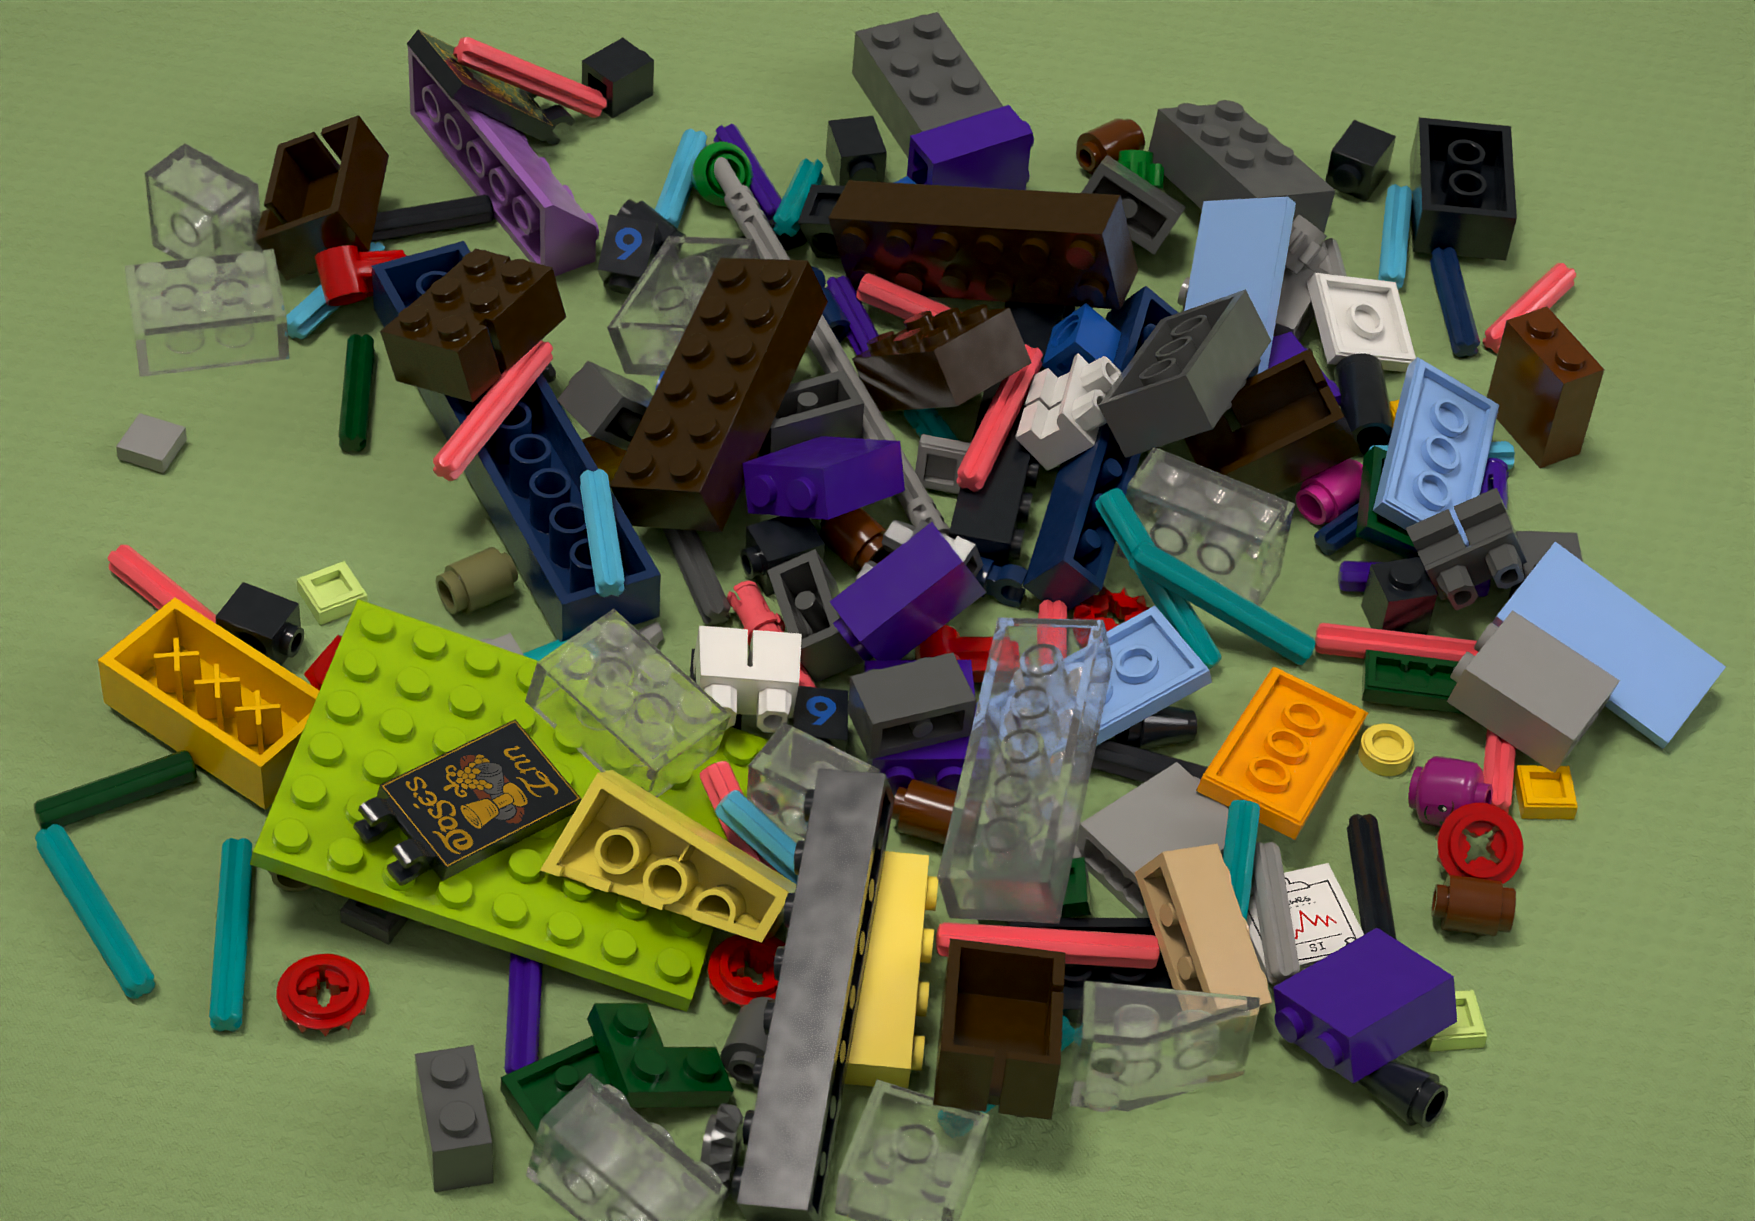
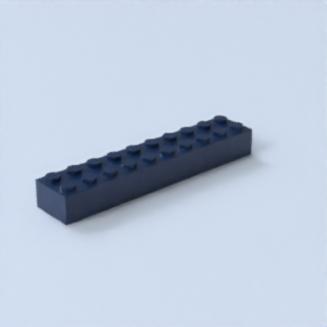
M465 241L372 265L374 310L384 327L394 320L403 309L409 307L424 294L435 281L441 279L462 261L466 254L470 253ZM499 367L500 373L502 374L504 370L500 369ZM541 373L464 472L560 642L580 634H586L588 639L658 618L660 617L661 574L612 491L611 497L625 578V590L619 596L609 595L605 598L596 592L580 490V476L584 471L590 470L594 472L598 470V467ZM492 385L474 402L417 388L448 441Z

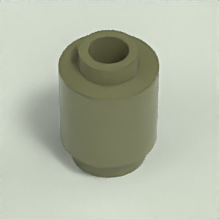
M489 547L447 565L444 573L436 576V588L442 603L451 614L461 611L469 614L514 593V582L518 580V572L512 558L507 553L501 554L495 547Z

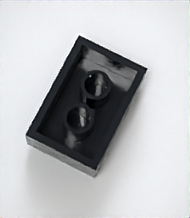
M1419 117L1410 155L1413 252L1432 254V251L1437 247L1442 249L1451 247L1456 251L1457 256L1506 261L1517 220L1511 126Z

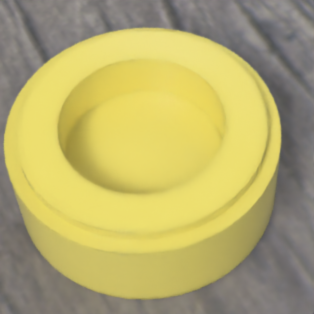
M1376 724L1366 729L1363 733L1358 756L1363 766L1369 771L1381 776H1396L1406 771L1410 766L1414 752V742L1404 729L1396 725Z

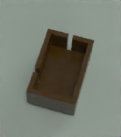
M359 115L322 128L321 136L340 159V165L315 132L286 141L277 146L264 200V206L267 210L261 213L255 242L286 280L318 272L315 255L324 250L338 246L354 245L357 246L358 252L370 251L389 155Z
M475 248L472 252L466 254L462 261L441 279L435 281L409 307L403 309L380 333L397 382L474 402L501 377L499 367L508 371L566 318V313L553 267L529 262L524 259L511 261L509 256Z
M986 304L970 308L963 313H960L957 307L945 310L935 316L932 315L931 311L918 313L904 321L906 327L904 330L896 334L893 331L886 332L870 339L866 343L868 350L852 358L862 383L880 412L955 407L1032 363L1010 308L988 310Z
M1310 348L1246 379V385L1237 392L1231 401V408L1241 428L1232 431L1223 414L1213 429L1184 438L1203 481L1223 519L1361 453Z
M950 938L942 992L933 1096L934 1106L986 1112L987 1104L998 1105L999 1114L1052 1120L1061 1066L1065 952Z

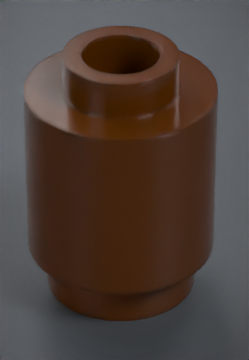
M1116 118L1079 136L1076 144L1077 161L1084 170L1093 175L1107 155L1118 162L1119 151L1144 150L1145 137L1143 131L1131 119Z
M862 508L829 520L821 519L820 537L823 542L854 571L860 572L864 564L870 560L878 564L891 554L885 551L881 544L883 535L887 530Z
M912 779L908 789L898 788L891 819L898 820V832L946 846H949L951 842L964 844L972 824L975 802L964 799V793Z
M1448 874L1445 885H1435L1431 915L1432 917L1440 918L1442 930L1496 936L1498 931L1510 933L1515 915L1516 891L1514 888L1503 887L1502 881Z

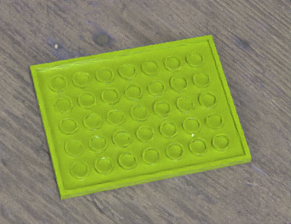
M358 599L254 847L250 865L687 1012L694 995L714 927L691 920L690 917L642 904L641 901L586 886L585 883L564 876L559 877L540 871L572 815L444 881L431 869L419 875L413 881L399 886L386 868L390 863L397 861V858L392 853V849L399 843L408 840V838L398 827L377 841L366 844L353 828L354 823L364 819L358 809L364 802L377 796L381 784L516 719L581 799L584 797L597 773L614 770L728 841L700 780V772L711 764L727 761L731 765L744 796L752 802L771 740L733 727L728 729L708 728L704 717Z

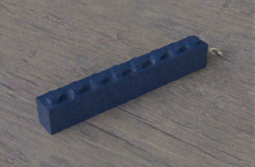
M1144 286L1127 298L1121 310L1112 309L1105 318L1122 333L1113 363L1121 373L1159 321L1178 313L1147 286ZM1108 423L1099 427L1093 447L1060 464L1028 572L1023 583V587L1042 602L1047 599L1052 602L1063 601L1067 606V612L1102 590L1116 539L1096 508L1095 502L1102 494L1115 488L1121 489L1128 499L1141 453L1125 458Z

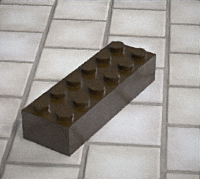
M848 180L828 217L846 277L849 278L856 292L864 275L870 273L926 297L1081 307L1087 303L1091 308L1121 310L1138 272L1121 195Z
M719 259L610 484L613 494L632 526L722 533L745 483L743 463L756 459L828 303L808 260Z

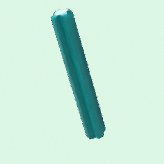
M1112 489L1099 497L1095 502L1096 508L1128 561L1134 549L1142 541H1147L1155 546L1121 489ZM1135 571L1157 609L1209 670L1216 666L1222 659L1221 653L1190 602Z
M1142 541L1132 552L1129 560L1131 569L1295 664L1303 665L1312 655L1316 644L1313 637L1153 544Z
M52 824L47 829H40L35 835L39 853L126 996L138 999L143 994L152 992L155 988L153 972L65 829L57 824Z
M228 838L222 844L209 1010L210 1026L218 1032L224 1030L233 1032L242 1025L253 865H250L253 844L247 838L238 840Z

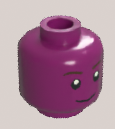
M1434 756L1427 760L1424 767L1417 766L1410 781L1408 803L1411 809H1416L1417 817L1423 824L1441 828L1445 817L1463 805L1476 802L1491 804L1493 787L1491 784L1484 783L1483 771L1477 763Z

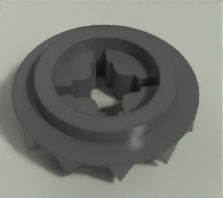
M722 1103L717 1114L710 1115L706 1125L700 1160L701 1186H706L708 1199L726 1200L732 1193L734 1171L737 1166H740V1155L743 1148V1116L740 1109L734 1105Z

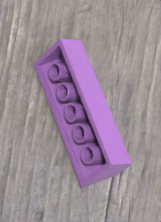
M408 46L410 114L476 195L485 194L490 197L494 209V218L528 260L533 263L553 267L555 276L596 262V240L599 239V228L596 220L590 213H585L577 204L570 188L567 185H562L552 174L546 159L538 157L532 150L524 133L452 99Z

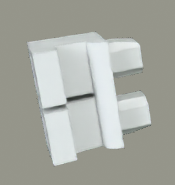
M1078 353L1075 355L1071 370L1067 374L1057 378L1047 368L1033 375L1025 403L1027 407L1023 410L1016 439L1047 471L1093 447L1099 427L1107 423L1098 405L1119 378L1121 371L1105 356L1088 364Z
M699 625L693 659L694 677H696L695 711H703L706 726L708 728L728 729L730 726L735 725L737 714L757 715V727L762 732L783 733L788 718L793 717L799 687L802 634L753 630L748 655V629Z

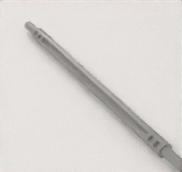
M723 157L718 158L714 165V174L725 193L724 202L758 259L790 260L749 187L740 183L727 159ZM822 315L808 345L824 373L830 374L844 370L864 401L862 438L897 441ZM901 449L905 491L896 494L904 508L906 516L915 527H917L921 519L928 523L933 522L940 533L949 537L950 528L944 522V518L940 511L937 510L933 499L928 495Z

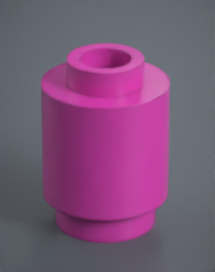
M1349 458L1306 479L1301 484L1300 491L1296 494V504L1301 514L1309 522L1321 525L1324 522L1330 523L1359 503L1363 465L1357 460Z

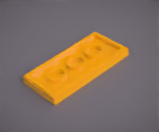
M1272 667L1203 774L1196 791L1227 807L1230 806L1233 800L1255 802L1260 806L1259 823L1296 840L1361 730L1368 712L1277 667Z

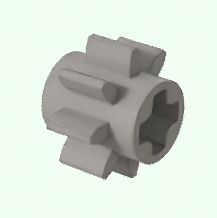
M1299 214L1292 223L1285 267L1296 275L1304 266L1315 272L1328 255L1320 246L1327 236Z

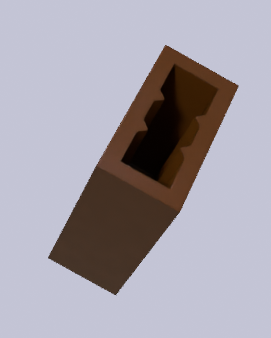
M1544 307L1506 320L1487 398L1499 404L1496 419L1539 468H1543L1581 453L1605 369L1548 307Z

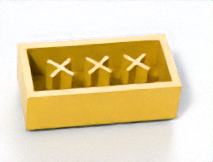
M175 597L98 659L105 704L177 752L182 750L188 751L195 764L264 810L274 802L320 690Z

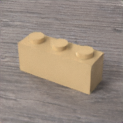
M1218 843L1164 851L1135 872L1188 1032L1243 1022L1272 1003L1268 991L1267 978L1260 968L1250 939L1248 923L1241 913L1231 884V874L1224 863Z

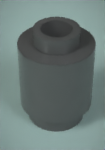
M769 997L754 998L749 1004L739 1010L720 1054L724 1068L734 1079L745 1084H753V1070L758 1054L765 1055L768 1035L764 1033V1011L767 1001L775 1000Z

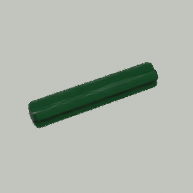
M353 334L347 339L338 433L339 446L346 452L350 450L360 452L366 447L375 352L374 339L368 334L363 336Z
M182 750L37 800L34 803L36 820L41 829H47L52 824L64 827L193 782L197 778L195 763L189 752Z

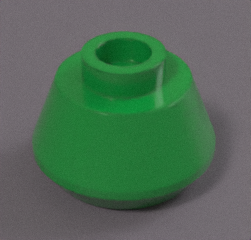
M716 142L703 148L696 157L691 170V181L697 193L707 202L716 206L726 207L724 202L725 193L714 174L716 160L720 157L727 159L740 183L749 187V189L753 172L747 155L738 146L728 142Z

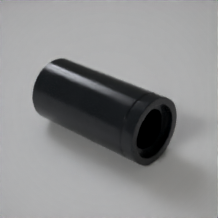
M1366 353L1347 356L1336 365L1334 378L1341 394L1340 409L1361 451L1357 456L1363 457L1373 445H1389L1394 420L1381 361L1377 357Z

